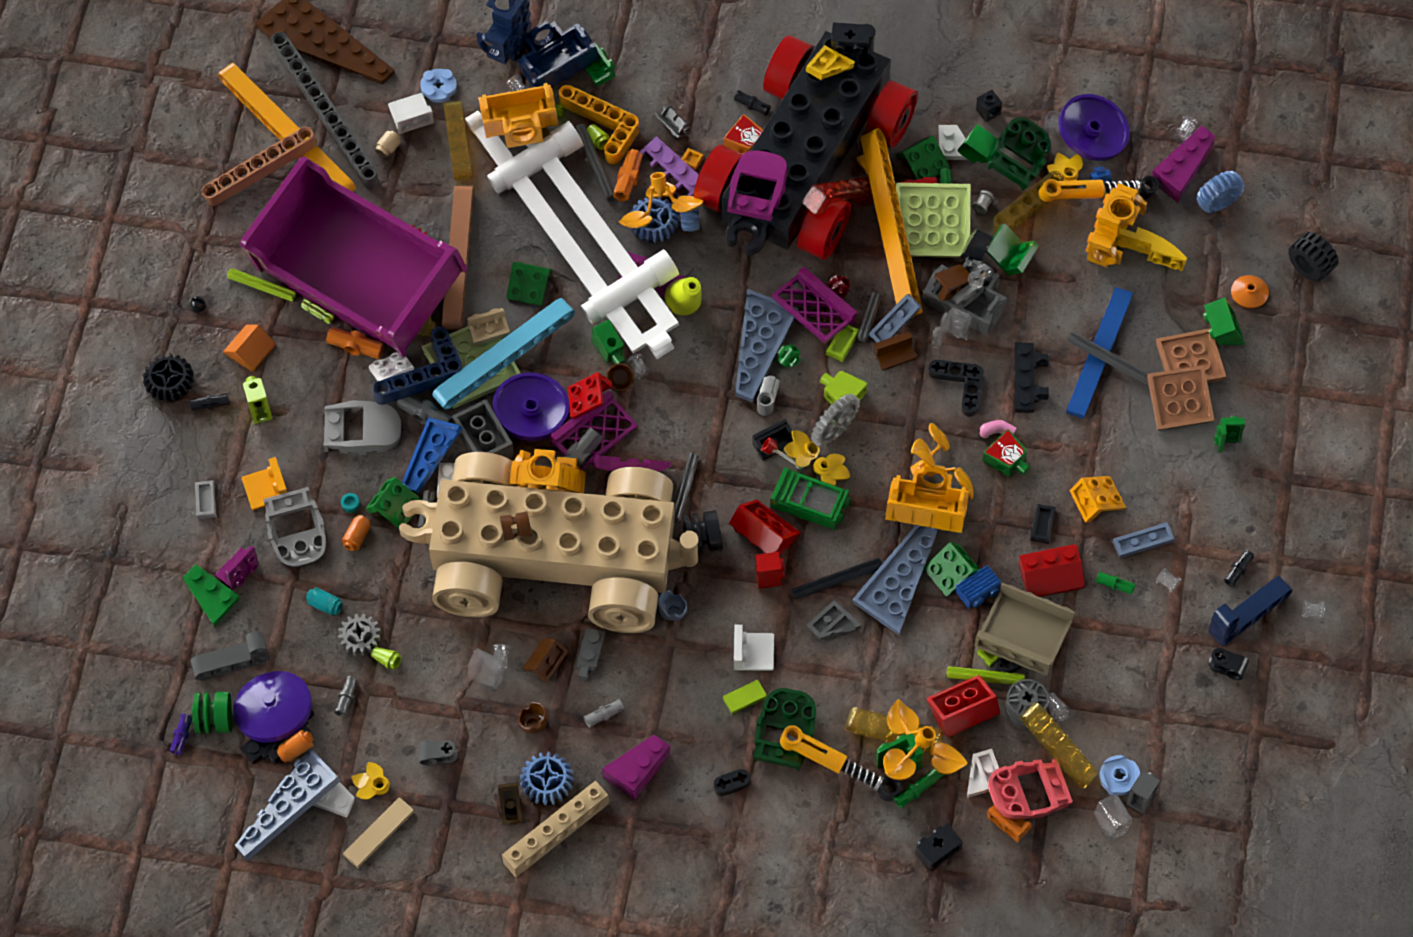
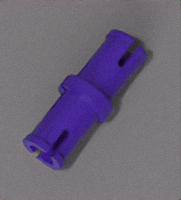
M186 714L180 715L178 727L173 733L174 739L169 752L174 754L178 746L176 755H182L185 740L189 737L188 731L192 722L191 715H188L186 722Z

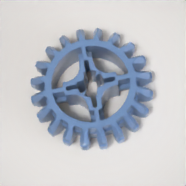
M1222 172L1218 176L1215 175L1214 178L1209 179L1207 183H1204V186L1197 193L1196 199L1204 212L1208 214L1216 213L1237 201V198L1244 191L1245 185L1241 176L1236 172Z
M653 196L651 212L648 215L652 217V221L644 227L630 229L634 231L635 236H639L640 240L646 238L647 243L650 240H653L654 244L657 240L663 242L664 237L669 239L670 234L674 235L675 229L678 228V212L672 209L671 205L673 203L669 204L668 199L662 201V198L655 199ZM645 197L644 202L639 200L638 205H634L633 210L630 212L642 211L645 213L648 209V198ZM668 217L666 224H663L664 218Z
M548 751L547 756L543 757V754L540 752L539 758L532 756V762L526 761L527 767H522L523 774L520 775V780H522L520 784L524 788L523 792L525 795L529 794L530 800L536 798L537 804L541 800H543L545 806L547 801H551L553 805L555 804V799L561 802L562 795L567 797V790H572L573 788L571 783L574 782V777H572L574 773L570 769V763H565L564 757L558 759L557 753L551 757V753ZM551 767L558 769L562 775L558 774V772H553ZM547 773H548V774H549V778H548V780H547V785H546L545 779H546ZM532 783H536V785H541L543 787V790L536 788Z

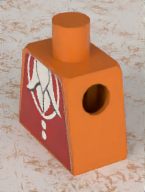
M743 114L723 138V144L732 150L744 154L751 151L763 129Z

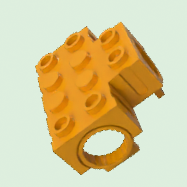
M547 83L540 87L490 96L484 94L482 97H478L486 138L504 135L507 148L543 142L541 128L558 125L551 85H547Z
M1118 183L1116 188H1112L1110 194L1107 193L1103 200L1104 206L1099 208L1096 214L1097 220L1094 225L1096 229L1094 233L1091 232L1087 239L1088 245L1085 252L1088 253V261L1106 268L1115 263L1121 264L1123 252L1117 250L1118 245L1114 244L1120 228L1126 230L1128 224L1133 226L1138 214L1144 215L1147 202L1138 195V190Z
M535 449L534 455L530 459L531 453L520 450V454L515 458V461H512L509 484L523 488L584 493L586 472L580 470L577 466V458L557 457L556 461V451ZM546 456L550 459L552 468L537 466L535 461L539 457Z
M925 463L922 469L915 468L913 481L900 479V475H897L896 478L893 477L887 502L886 520L962 533L970 491H967L966 487H962V489L952 488L953 475L947 474L944 466L935 465L931 468ZM937 472L942 475L944 480L936 484L930 483L925 480L923 474Z

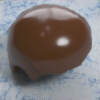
M623 363L612 365L606 373V378L612 381L611 389L616 392L628 390L635 378L633 370Z
M531 702L530 706L526 709L522 708L518 717L519 727L524 732L530 734L542 731L548 723L546 708L537 702Z

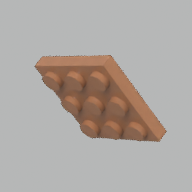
M1208 329L1156 339L1164 371L1204 365L1207 384L1226 380L1227 376L1215 339L1212 340Z
M1204 365L1147 374L1157 431L1214 421Z

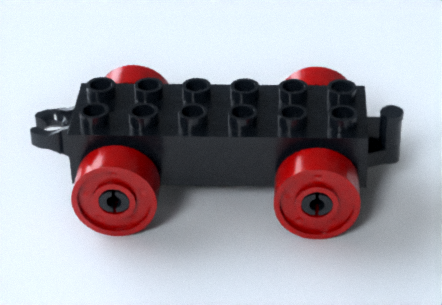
M870 25L868 54L840 53L855 61L854 67L822 80L805 70L809 62L824 45L831 48L832 33L825 31L816 47L791 35H787L779 43L767 67L763 90L770 95L782 99L751 149V151L757 150L777 154L783 157L787 163L788 176L785 194L782 195L778 208L774 209L772 213V221L727 212L731 179L743 154L724 145H717L709 154L700 171L694 189V198L703 200V206L722 213V221L729 223L726 231L727 245L729 247L736 245L738 234L744 230L755 235L754 239L746 245V254L749 256L759 253L764 248L766 241L788 250L798 233V249L822 260H827L836 249L850 217L851 203L824 190L866 122V133L879 128L885 136L887 146L894 148L907 131L918 102V91L890 80L891 59L874 52V39L876 35L874 26ZM741 174L736 193L772 200L777 182Z

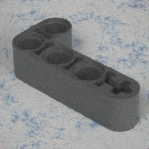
M261 631L250 632L245 637V643L193 657L191 665L195 679L206 680L268 662L270 658L263 633Z

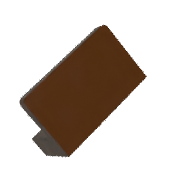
M961 264L938 272L934 276L943 286L938 296L942 302L951 299L957 292L975 280Z
M909 331L874 344V354L883 371L917 359V355L912 347V336Z
M543 638L523 666V669L534 672L543 682H548L569 651L557 639Z

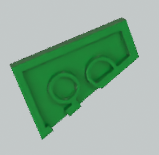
M196 564L183 576V581L214 627L240 600L239 595Z

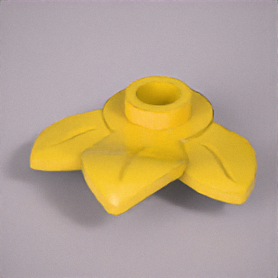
M1057 153L1054 164L1047 165L1048 172L1054 177L1061 178L1062 181H1075L1078 178V172L1083 166L1082 158L1076 154L1069 159L1063 154Z
M794 430L792 431L793 442L787 444L784 447V451L789 457L796 458L797 467H806L810 464L811 460L817 458L820 448L813 441L809 440L807 434Z
M834 453L826 458L820 457L814 462L813 468L815 473L825 483L835 486L836 480L850 478L848 469L842 465L845 457L840 454Z
M373 762L367 763L366 773L356 774L351 777L354 785L359 789L356 797L367 800L375 795H383L390 788L389 780L383 776V769ZM383 784V787L377 788V785Z

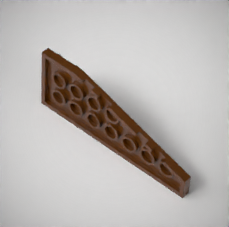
M281 0L255 22L256 27L271 39L275 33L284 32L299 54L304 53L312 56V59L336 68L339 66L346 69L347 72H355L362 75L363 78L381 85L395 74V70L307 0Z

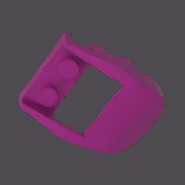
M754 150L744 153L731 179L727 212L772 221V213L774 209L778 208L782 195L785 194L788 168L785 159L777 154ZM740 175L777 182L772 200L736 193Z
M595 455L593 456L592 467L611 472L625 467H641L660 472L671 467L672 462L643 460V463H639V459L634 458L623 462L620 461V457Z

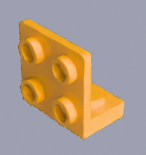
M276 457L268 459L270 466L267 469L242 476L252 510L265 507L263 499L287 493Z
M1110 476L1082 477L1069 490L1085 522H1092L1102 511L1123 510L1126 507Z

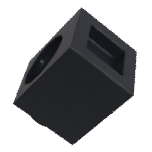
M990 90L977 97L976 111L985 122H988L1001 114L1002 101L993 90Z

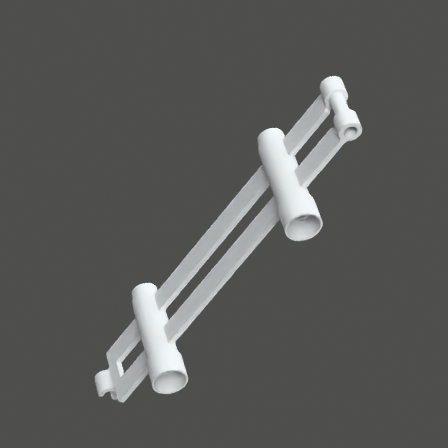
M479 111L466 117L465 121L468 127L498 166L495 168V171L487 175L497 194L502 193L506 189L514 188L591 294L592 297L588 298L589 301L581 305V309L589 322L593 325L599 320L603 321L608 318L633 354L648 346L655 358L658 359L673 350L672 339L667 332L677 327L679 323L654 288L657 286L661 287L679 275L678 269L665 250L658 252L644 261L643 265L637 267L559 161L560 158H565L584 146L573 125L567 121L551 131L550 135L543 138V142L527 144V149L513 157L498 135L486 138L482 116ZM544 169L622 278L609 286L606 285L529 177ZM639 299L657 324L643 334L624 310L625 306Z

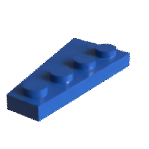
M428 417L402 483L414 493L419 494L463 428L460 425Z

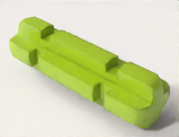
M304 299L301 303V307L304 310L310 311L309 313L321 320L324 319V322L327 324H331L334 321V314L329 311L326 312V309L316 303L312 304L311 300Z

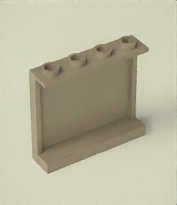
M1002 583L1000 592L981 631L979 630L976 635L974 647L1047 676L1070 629L1075 611L1052 603L1048 599L1037 597L1030 592L1017 589L1013 585Z

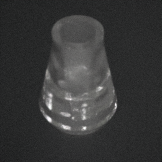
M1055 693L1048 694V707L1053 720L1059 723L1067 720L1071 715L1069 712L1070 708Z

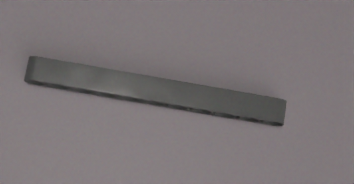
M284 32L275 33L272 36V43L276 54L363 185L367 188L376 187L379 183L376 168L288 36Z

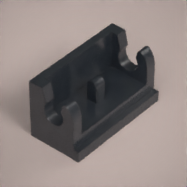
M784 419L753 435L752 445L761 459L765 460L777 454L769 455L761 450L766 439L769 437L773 439L778 445V450L782 451L787 444L793 442V430L787 423V420Z

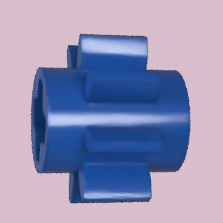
M1102 166L1094 168V172L1090 174V180H1103V183L1106 181L1112 182L1109 169L1105 170Z

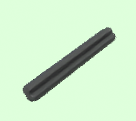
M696 453L689 454L674 502L675 522L681 520L699 460V455Z

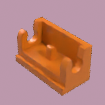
M995 805L988 810L987 818L1017 843L1032 828V823L1029 821L1009 819L1003 816Z

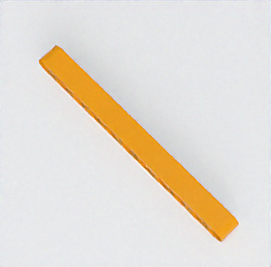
M231 63L218 73L221 82L279 140L300 129L234 63ZM317 145L298 157V159L303 156L307 157L325 169L333 181L352 192L356 190L353 181Z
M877 128L862 135L861 143L896 305L906 294H910L922 307L886 139L883 132ZM922 308L914 316L921 314Z

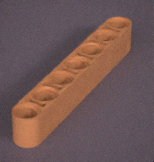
M302 127L209 182L202 189L204 198L209 205H219L313 149L317 145V138L310 127Z

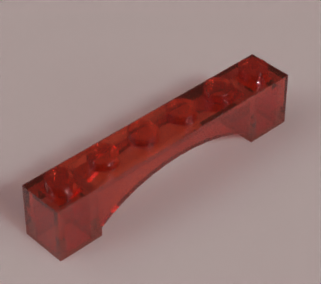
M869 176L813 185L802 204L815 215L825 213L828 208L847 198L853 199L860 206L870 205L874 199Z

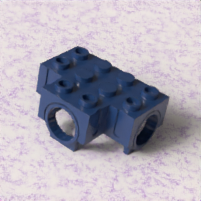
M488 0L486 6L493 9V23L486 34L477 33L478 45L488 58L506 64L508 59L516 61L517 57L522 55L526 45L524 39L529 37L532 26L529 0H508L509 9L506 10L497 8L495 6L496 0ZM485 42L491 43L492 46L489 47Z
M545 21L530 30L529 37L524 39L530 53L523 55L517 62L522 73L533 88L544 86L545 83L551 85L552 88L601 58L590 36L579 23L562 32L555 21L550 24ZM550 29L549 34L544 39L534 41L539 32Z

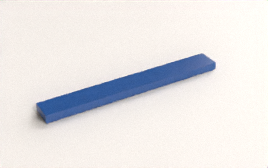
M1115 287L1093 343L1111 352L1133 292ZM1090 353L1066 410L1067 414L1082 419L1085 418L1106 362Z

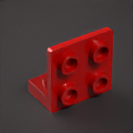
M596 372L569 386L571 418L575 419L603 405L602 393L612 388V381L601 373Z

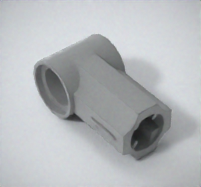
M774 376L764 377L760 394L757 397V412L762 416H769L774 411V403L780 385V380Z

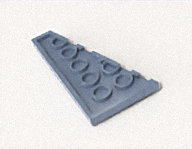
M747 289L735 396L753 403L764 377L767 376L796 318L774 299Z
M915 525L852 599V603L900 635L938 529Z
M311 748L305 751L306 753L301 760L298 759L295 762L294 770L290 775L284 777L268 799L269 804L264 810H260L257 814L259 818L246 829L235 846L247 860L251 859L341 781Z

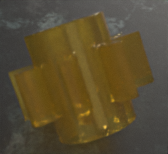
M432 316L428 318L420 329L418 336H431L432 330L436 328V321H432Z

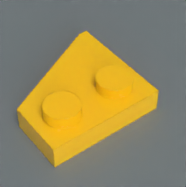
M824 45L806 66L805 71L822 80L852 69L855 61Z

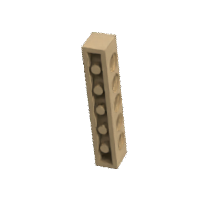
M594 781L502 854L503 864L515 877H518L609 804L608 794Z

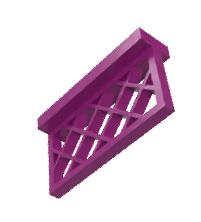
M804 266L794 278L774 292L771 297L824 343L828 342L848 325L852 326L856 322L857 311ZM798 282L803 286V290L793 289V285ZM781 294H790V300H784L779 296ZM793 294L803 295V300H793ZM806 295H813L816 297V301H806ZM793 305H803V311H796L793 309ZM806 306H817V312L806 311ZM819 306H826L830 309V313L819 312ZM806 316L817 317V323L807 321ZM820 317H830V323H820ZM833 318H840L844 322L833 324ZM820 328H830V333L825 336L820 332Z
M609 390L602 394L603 405L575 419H570L550 436L552 445L554 447L557 446L566 456L569 449H565L562 443L566 440L575 441L574 443L580 441L581 438L577 437L580 429L588 430L591 427L596 431H602L603 438L605 431L616 432L614 440L603 439L601 441V450L592 452V457L583 467L579 468L580 470H584L593 462V456L603 455L638 427L635 421L613 398V394ZM613 405L617 409V416L606 415V409ZM594 418H603V427L592 426V420ZM606 419L617 420L616 428H606ZM619 420L627 421L631 426L628 429H618Z

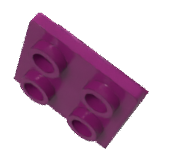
M252 545L246 551L240 548L215 574V577L232 591L236 587H240L244 583L245 578L258 567L259 561L255 548Z

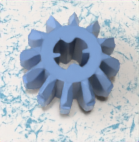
M699 208L689 212H680L681 228L683 231L692 232L699 230Z

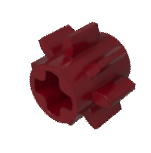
M836 274L830 278L828 287L840 298L848 295L850 282L845 276L838 277Z

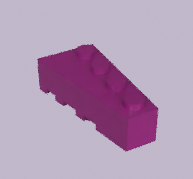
M1201 125L1152 171V176L1158 180L1159 189L1179 203L1192 179L1195 178L1199 168L1212 151L1216 136Z

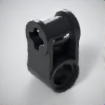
M1216 648L1211 654L1208 665L1211 670L1226 675L1233 680H1242L1249 660L1242 655L1232 653L1223 648Z

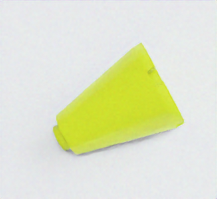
M694 277L677 279L670 283L666 289V305L675 314L681 316L690 315L701 305V284Z

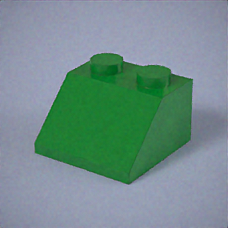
M1225 297L1204 305L1206 312L1203 315L1207 324L1210 323L1211 328L1208 330L1212 340L1215 339L1219 345L1245 344L1236 313Z

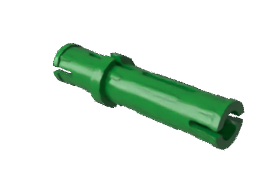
M935 768L913 785L909 784L905 791L894 798V801L899 808H903L913 799H918L923 791L947 774H942Z

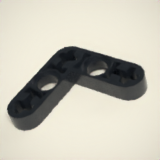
M946 360L931 361L928 373L932 378L964 382L961 411L965 416H975L979 408L983 379L982 367L976 364ZM935 367H939L938 372H935ZM953 368H958L961 373L953 375L950 371ZM973 371L977 372L976 377L972 376ZM975 387L978 391L975 394H970L967 389ZM969 400H973L972 410L968 409Z

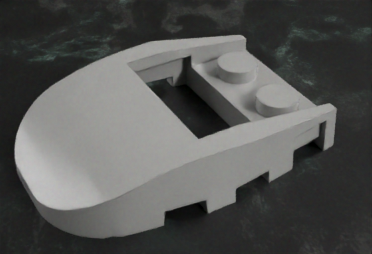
M352 400L325 406L323 444L325 452H328L329 449H338L340 453L344 454L353 452L359 455H367V452L373 451L377 453L387 452L395 448L401 439L400 416L394 408L387 404L380 405L371 401ZM355 408L364 409L363 440L344 441L345 412Z
M309 487L263 499L266 507L265 517L268 537L279 560L284 565L290 567H299L319 560L326 549L324 522L315 500L313 501L310 495ZM310 508L315 524L314 529L278 538L273 518Z

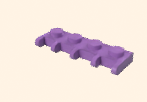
M656 136L640 153L643 154V157L648 154L653 159L650 163L652 168L659 164L665 170L666 179L671 175L678 182L675 185L676 190L684 187L690 192L687 196L694 197V189L699 174Z

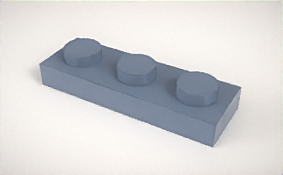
M906 294L876 325L869 335L876 342L894 337L922 308L921 305L910 294Z
M1168 522L1114 538L1112 542L1120 559L1174 542V536Z

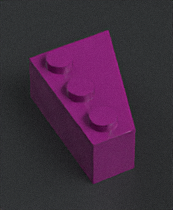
M652 735L602 768L603 778L633 799H636L671 755L670 745L656 735Z

